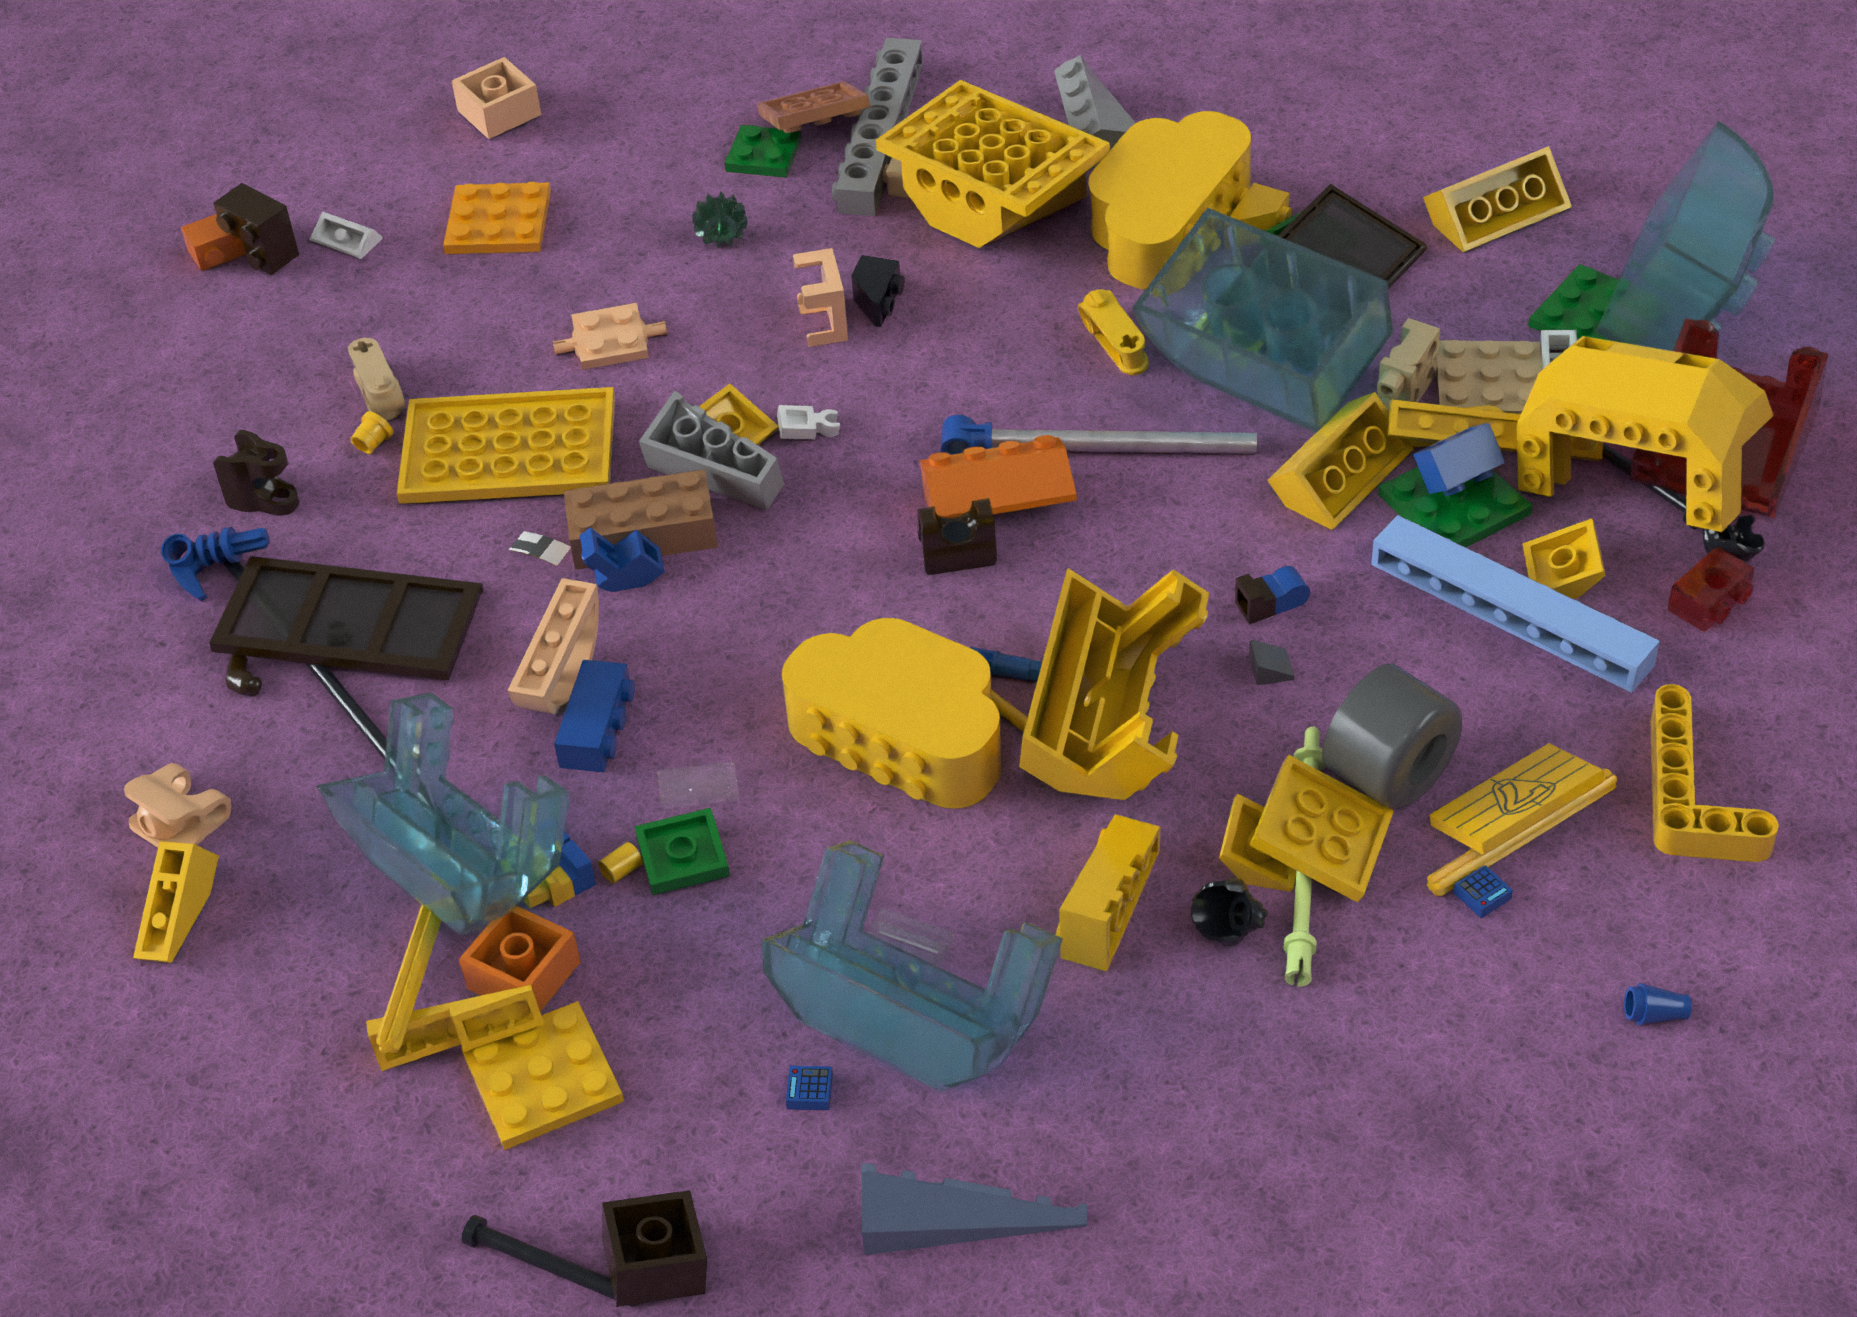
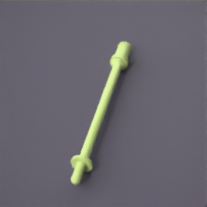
M1312 726L1306 729L1304 747L1297 749L1294 757L1317 770H1322L1326 767L1322 760V748L1319 747L1320 731L1318 728ZM1296 870L1293 933L1288 934L1284 938L1283 949L1287 954L1285 981L1290 985H1294L1295 974H1298L1297 986L1301 987L1308 985L1312 980L1311 961L1312 955L1316 952L1317 941L1315 937L1309 934L1312 878Z

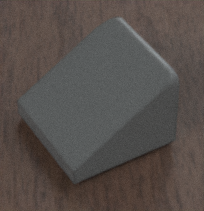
M1255 640L1249 641V661L1257 685L1294 680V673L1285 648Z

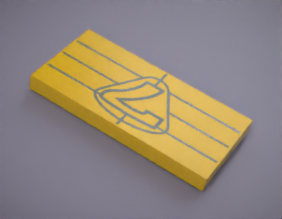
M1548 743L1429 814L1431 826L1485 855L1605 781L1603 769Z

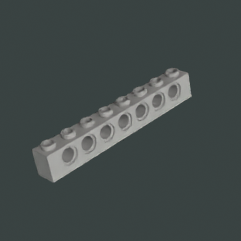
M886 38L882 50L878 49L876 68L871 69L870 86H866L864 93L868 95L870 107L861 109L862 113L858 115V123H854L852 126V141L846 144L845 162H840L839 180L834 182L832 186V200L837 201L838 213L876 216L886 184L883 182L885 164H890L892 157L877 151L876 139L907 118L923 67L922 40Z

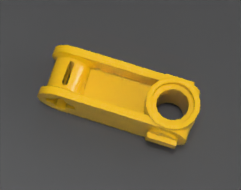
M1098 289L1089 292L1084 297L1083 302L1078 304L1079 315L1086 329L1097 339L1123 373L1140 375L1145 372L1149 367V359L1143 350L1145 348L1143 334L1123 310L1110 290Z

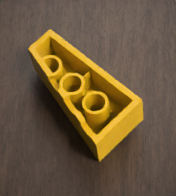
M1115 814L1108 827L1101 830L1094 851L1059 909L1060 922L1057 927L1055 940L1060 942L1061 959L1108 971L1160 852V826Z

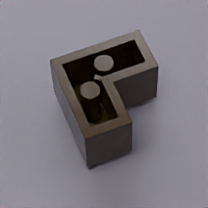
M240 183L213 203L217 214L216 221L218 226L224 232L243 240L246 260L253 269H260L269 275H273L299 256L286 205L243 183Z

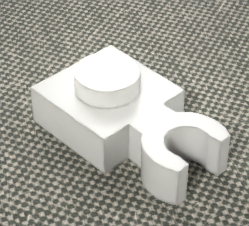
M779 405L777 419L780 438L815 440L816 433L826 437L837 436L840 429V423H836L838 411L827 409L820 413H814L813 406Z

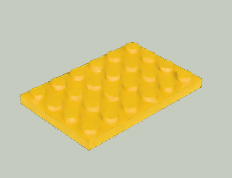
M614 387L409 399L397 487L399 504L564 494L563 491L610 484L615 409Z

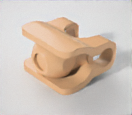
M176 763L167 764L152 774L134 778L124 786L125 796L139 805L138 812L129 818V828L157 848L159 841L198 845L207 835L216 830L229 818L232 808L231 799L215 789H209L196 795H186L191 788L190 772Z

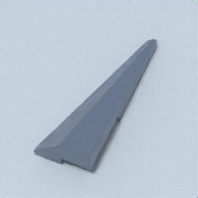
M862 1163V1237L865 1255L1087 1226V1204L1079 1203L1078 1207L1051 1205L1050 1197L1038 1195L1035 1202L1012 1198L1011 1190L949 1178H945L943 1182H924L916 1180L915 1172L903 1170L900 1177L877 1173L874 1164Z

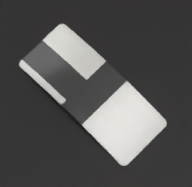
M524 531L509 550L529 554L557 566L571 546L543 535Z

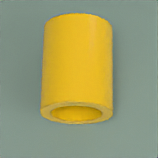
M626 842L599 860L597 864L602 875L611 884H615L643 864V860L635 846L630 842Z

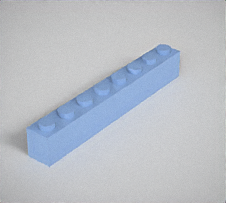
M1399 515L1373 540L1371 565L1631 693L1655 666L1659 640Z

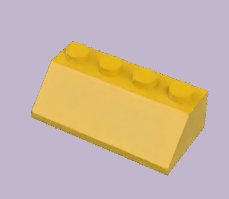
M1549 146L1423 197L1433 225L1462 252L1572 207Z
M1376 392L1349 401L1267 480L1285 507L1332 530L1414 449L1407 439L1386 437L1389 411Z

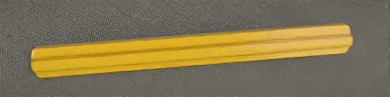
M1603 768L1605 781L1487 854L1483 855L1471 849L1427 877L1428 882L1426 885L1428 889L1437 897L1443 896L1454 889L1455 883L1482 866L1486 865L1489 867L1614 790L1617 782L1616 775L1612 774L1609 769Z
M442 883L438 886L431 884L427 887L376 1039V1043L380 1046L379 1051L383 1054L387 1052L397 1053L401 1048L450 896L446 892L447 886Z

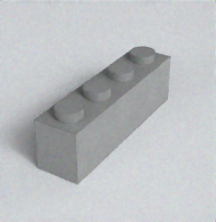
M1080 54L1074 59L1064 62L1059 68L1054 70L1068 124L1071 127L1109 142L1111 150L1135 122L1095 75Z
M676 391L672 393L639 441L647 468L667 475L705 469L709 490L768 510L784 486L778 459L746 437L740 438L731 431V427L722 421L716 422L707 416L706 411L696 404L694 406L690 405Z

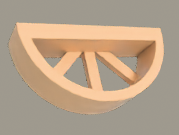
M561 578L508 688L509 697L515 706L554 715L565 713L582 661L592 660L595 650L599 622L597 584Z

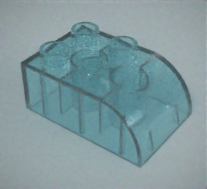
M1717 121L1650 209L1597 327L1596 332L1605 338L1615 342L1704 356L1716 339L1722 323L1714 319V317H1717L1723 310L1734 316L1738 315L1754 293L1759 280L1746 271L1751 274L1754 273L1765 260L1775 242L1774 236L1763 231L1774 201L1773 186L1759 156L1744 139L1725 124Z
M1210 208L1205 210L1133 306L1137 321L1148 338L1170 361L1184 372L1202 383L1315 433L1334 416L1393 333L1387 281Z

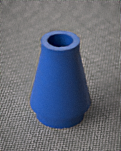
M1639 983L1636 987L1629 986L1626 990L1624 997L1625 1016L1627 1020L1636 1021L1637 1025L1677 1019L1688 1020L1691 1015L1692 1002L1688 994H1679L1644 983Z

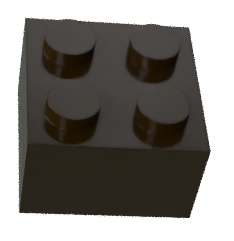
M690 1190L602 1202V1242L616 1307L705 1294L707 1256Z

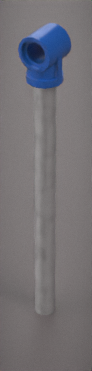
M952 415L943 422L940 452L954 455L964 453V450L970 447L990 449L999 447V444L1006 441L1026 443L1034 441V438L1038 436L1052 435L1055 438L1059 437L1066 451L1256 454L1257 433L992 429V422L976 424L965 415Z

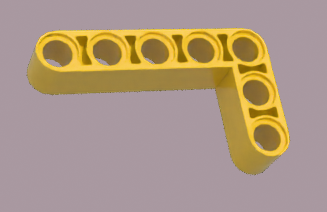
M1666 684L1661 686L1656 691L1650 720L1653 841L1655 846L1661 852L1675 856L1749 862L1767 860L1772 855L1779 827L1778 820L1773 814L1759 809L1695 804L1691 696L1680 685Z

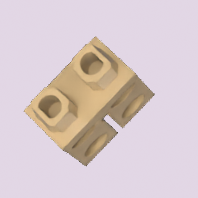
M1410 318L1402 326L1401 345L1395 346L1391 350L1389 358L1384 356L1379 368L1378 397L1388 411L1392 399L1418 402L1435 379L1440 328Z

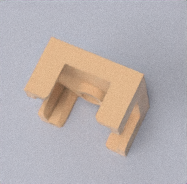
M833 248L793 254L795 269L821 265L822 283L804 285L801 287L802 293L797 295L800 314L805 315L827 311L832 330L807 334L808 346L848 341L844 289Z

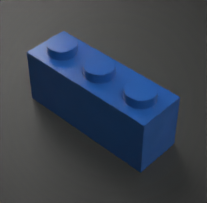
M594 660L582 661L554 743L559 768L604 772L608 759L615 757L617 749L616 733L617 730L624 729L626 721L625 705L626 702L633 701L635 693V682L629 679L626 663Z

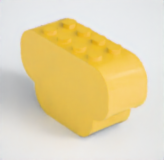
M1215 111L1196 112L1184 117L1179 123L1165 118L1145 119L1132 125L1095 167L1088 181L1092 209L1091 234L1100 246L1108 249L1107 267L1115 279L1135 288L1159 290L1174 285L1188 268L1191 269L1195 266L1201 252L1205 247L1208 248L1212 245L1215 235L1222 226L1226 227L1228 217L1251 187V133L1243 122Z
M881 618L863 624L850 637L837 633L813 636L802 642L785 661L782 668V681L789 731L798 743L808 747L812 753L818 756H828L839 761L849 770H859L872 776L882 785L890 784L905 791L913 799H923L943 808L956 809L974 805L985 798L998 782L1002 773L1000 716L997 706L992 701L990 666L979 652L907 621L896 618Z

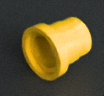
M367 411L361 417L362 423L350 440L358 450L372 454L383 440H389L394 432L391 425L384 418L374 412Z

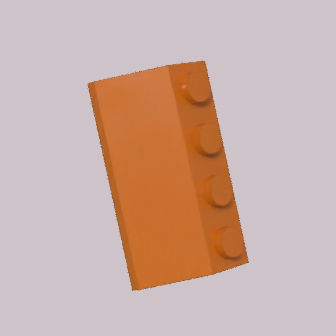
M1052 435L1038 436L1034 438V441L1026 443L1006 441L999 444V447L990 449L970 447L965 449L964 453L954 455L944 452L934 453L928 459L920 460L925 502L928 507L935 506L936 513L944 518L962 516L970 510L972 501L990 498L993 514L1077 501L1066 448L1059 437L1055 438Z

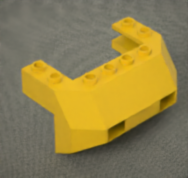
M1582 336L1539 372L1516 425L1518 490L1551 497L1554 494V483L1565 485L1571 479L1570 436L1687 458L1686 525L1722 532L1741 513L1742 445L1774 415L1765 390L1720 359Z
M1067 568L1022 737L1019 767L1060 792L1126 800L1138 790L1143 791L1151 780L1161 773H1167L1177 759L1175 750L1179 735L1172 731L1152 746L1148 743L1153 718L1146 715L1150 706L1148 701L1150 688L1156 679V674L1154 673L1157 657L1169 647H1176L1183 636L1193 628L1196 630L1203 625L1208 616L1206 607L1209 592L1173 569L1127 606Z

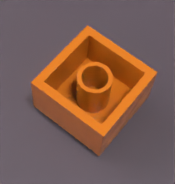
M508 901L459 958L468 990L479 995H486L531 985L540 1012L581 963L574 932Z

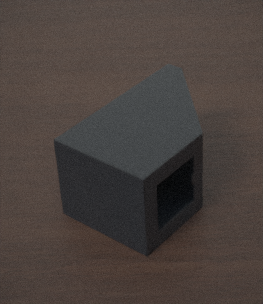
M861 255L851 275L853 300L874 326L881 327L886 316H891L893 313L895 297L902 294L905 278L904 275H900L899 261Z

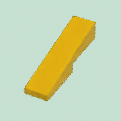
M531 985L413 1010L401 1048L397 1053L387 1052L383 1054L379 1051L380 1046L376 1043L384 1017L366 1021L368 1037L381 1071L461 1045L465 1052L544 1025Z

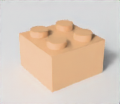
M505 57L452 80L458 112L488 139L541 115L536 84Z

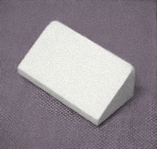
M322 212L309 240L362 259L383 237L371 228Z

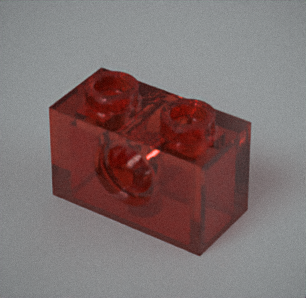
M1716 546L1672 585L1667 610L1701 631L1706 632L1715 623L1722 624L1730 614L1731 608L1737 603L1744 604L1749 599L1754 589V585L1751 584L1754 567Z

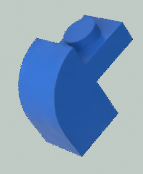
M591 527L580 535L581 557L584 563L595 571L597 586L606 591L616 592L643 587L665 573L660 547L638 530L629 534L616 545H613Z

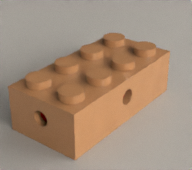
M705 469L563 491L569 541L575 570L589 568L581 557L580 535L590 527L613 545H616L629 534L638 530L660 547L661 556L718 548Z

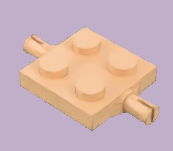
M637 303L571 314L574 327L572 338L553 341L555 355L575 351V354L580 358L582 370L649 358L647 350L648 338L667 335L665 321L645 325V322L640 317Z

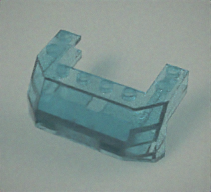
M432 693L391 700L384 771L321 784L316 787L333 817L372 865L459 935L482 930L491 921L502 918L510 913L560 865L561 851L564 844L566 812L569 806V792L546 775L538 776L536 794L519 781L504 784L501 817L499 820L445 779L447 762L450 757L449 742L453 725V708Z
M852 840L827 847L804 923L761 939L763 973L799 1022L940 1092L979 1078L1001 1066L1039 1015L1063 938L1028 922L1022 924L1020 932L1013 928L1004 931L987 988L984 989L862 931L884 855Z

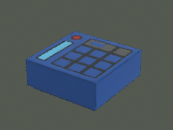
M1484 865L1455 883L1453 893L1480 918H1483L1511 900L1513 890Z
M790 1066L786 1094L787 1109L829 1110L833 1079L832 1066Z

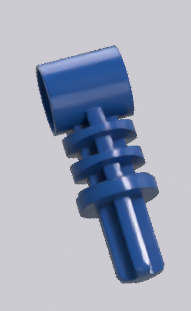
M233 527L223 528L220 534L212 532L209 536L205 534L199 535L196 542H193L184 534L177 533L165 539L161 546V556L168 563L172 575L182 588L202 602L207 596L196 574L204 566H212L214 561L217 564H222L226 559L230 563L239 562L243 553L266 549L270 544V538L265 528L237 533ZM187 551L186 555L180 559L182 554Z

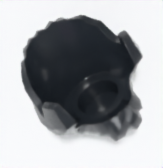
M1753 515L1738 517L1737 523L1734 526L1729 524L1722 532L1702 528L1706 553L1716 563L1725 566H1733L1750 561V559L1764 549L1765 544L1762 535L1754 534L1752 531V525L1756 521Z
M1231 878L1210 882L1203 885L1192 898L1193 904L1190 915L1192 922L1196 924V929L1207 939L1218 941L1225 946H1236L1248 933L1258 928H1263L1265 925L1264 919L1268 916V911L1263 908L1261 902L1253 898V895L1249 892L1247 885L1242 879Z

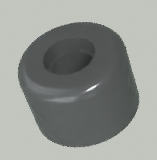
M1392 663L1379 666L1368 673L1351 690L1337 710L1323 743V764L1328 770L1382 806L1389 809L1404 808L1422 797L1434 785L1450 762L1462 731L1460 708L1454 701L1399 666Z

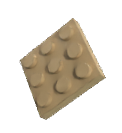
M1439 340L1436 372L1438 405L1462 408L1490 405L1506 413L1521 414L1539 372L1543 370L1540 342Z

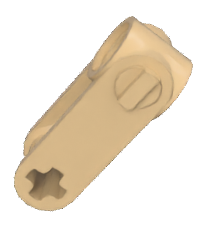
M372 338L354 340L348 346V352L355 366L353 370L354 378L365 399L368 411L380 415L386 421L394 419L405 409L404 397L397 378L394 377L376 340Z

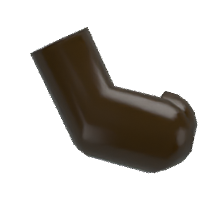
M231 655L225 678L227 687L240 695L246 693L251 697L256 696L262 686L261 679L252 676V673L247 671L248 658L246 656Z

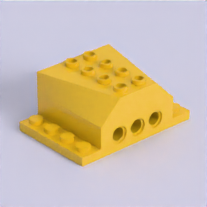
M959 80L877 138L876 149L901 161L903 188L930 226L977 248H981L1087 197L1086 172L1110 151V143Z

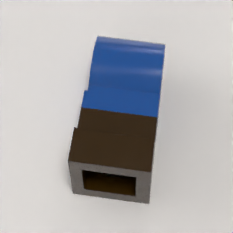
M1284 566L1277 569L1271 575L1268 574L1253 579L1250 574L1237 577L1235 583V604L1247 622L1252 624L1303 605L1308 600L1311 592L1306 582L1293 566Z

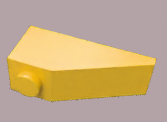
M159 841L133 956L134 959L165 963L173 962L211 894L219 855L195 844Z

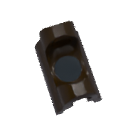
M239 430L234 436L238 451L229 457L218 456L213 462L226 505L231 509L242 512L261 511L278 516L294 512L300 504L297 490L294 485L278 477L289 464L284 448L278 444L262 440L255 433ZM274 496L278 498H287L286 500L281 502H276L272 500Z
M990 498L972 501L970 510L962 516L955 518L939 516L935 511V506L917 509V532L919 541L922 542L924 568L928 575L988 567L996 564L995 521Z

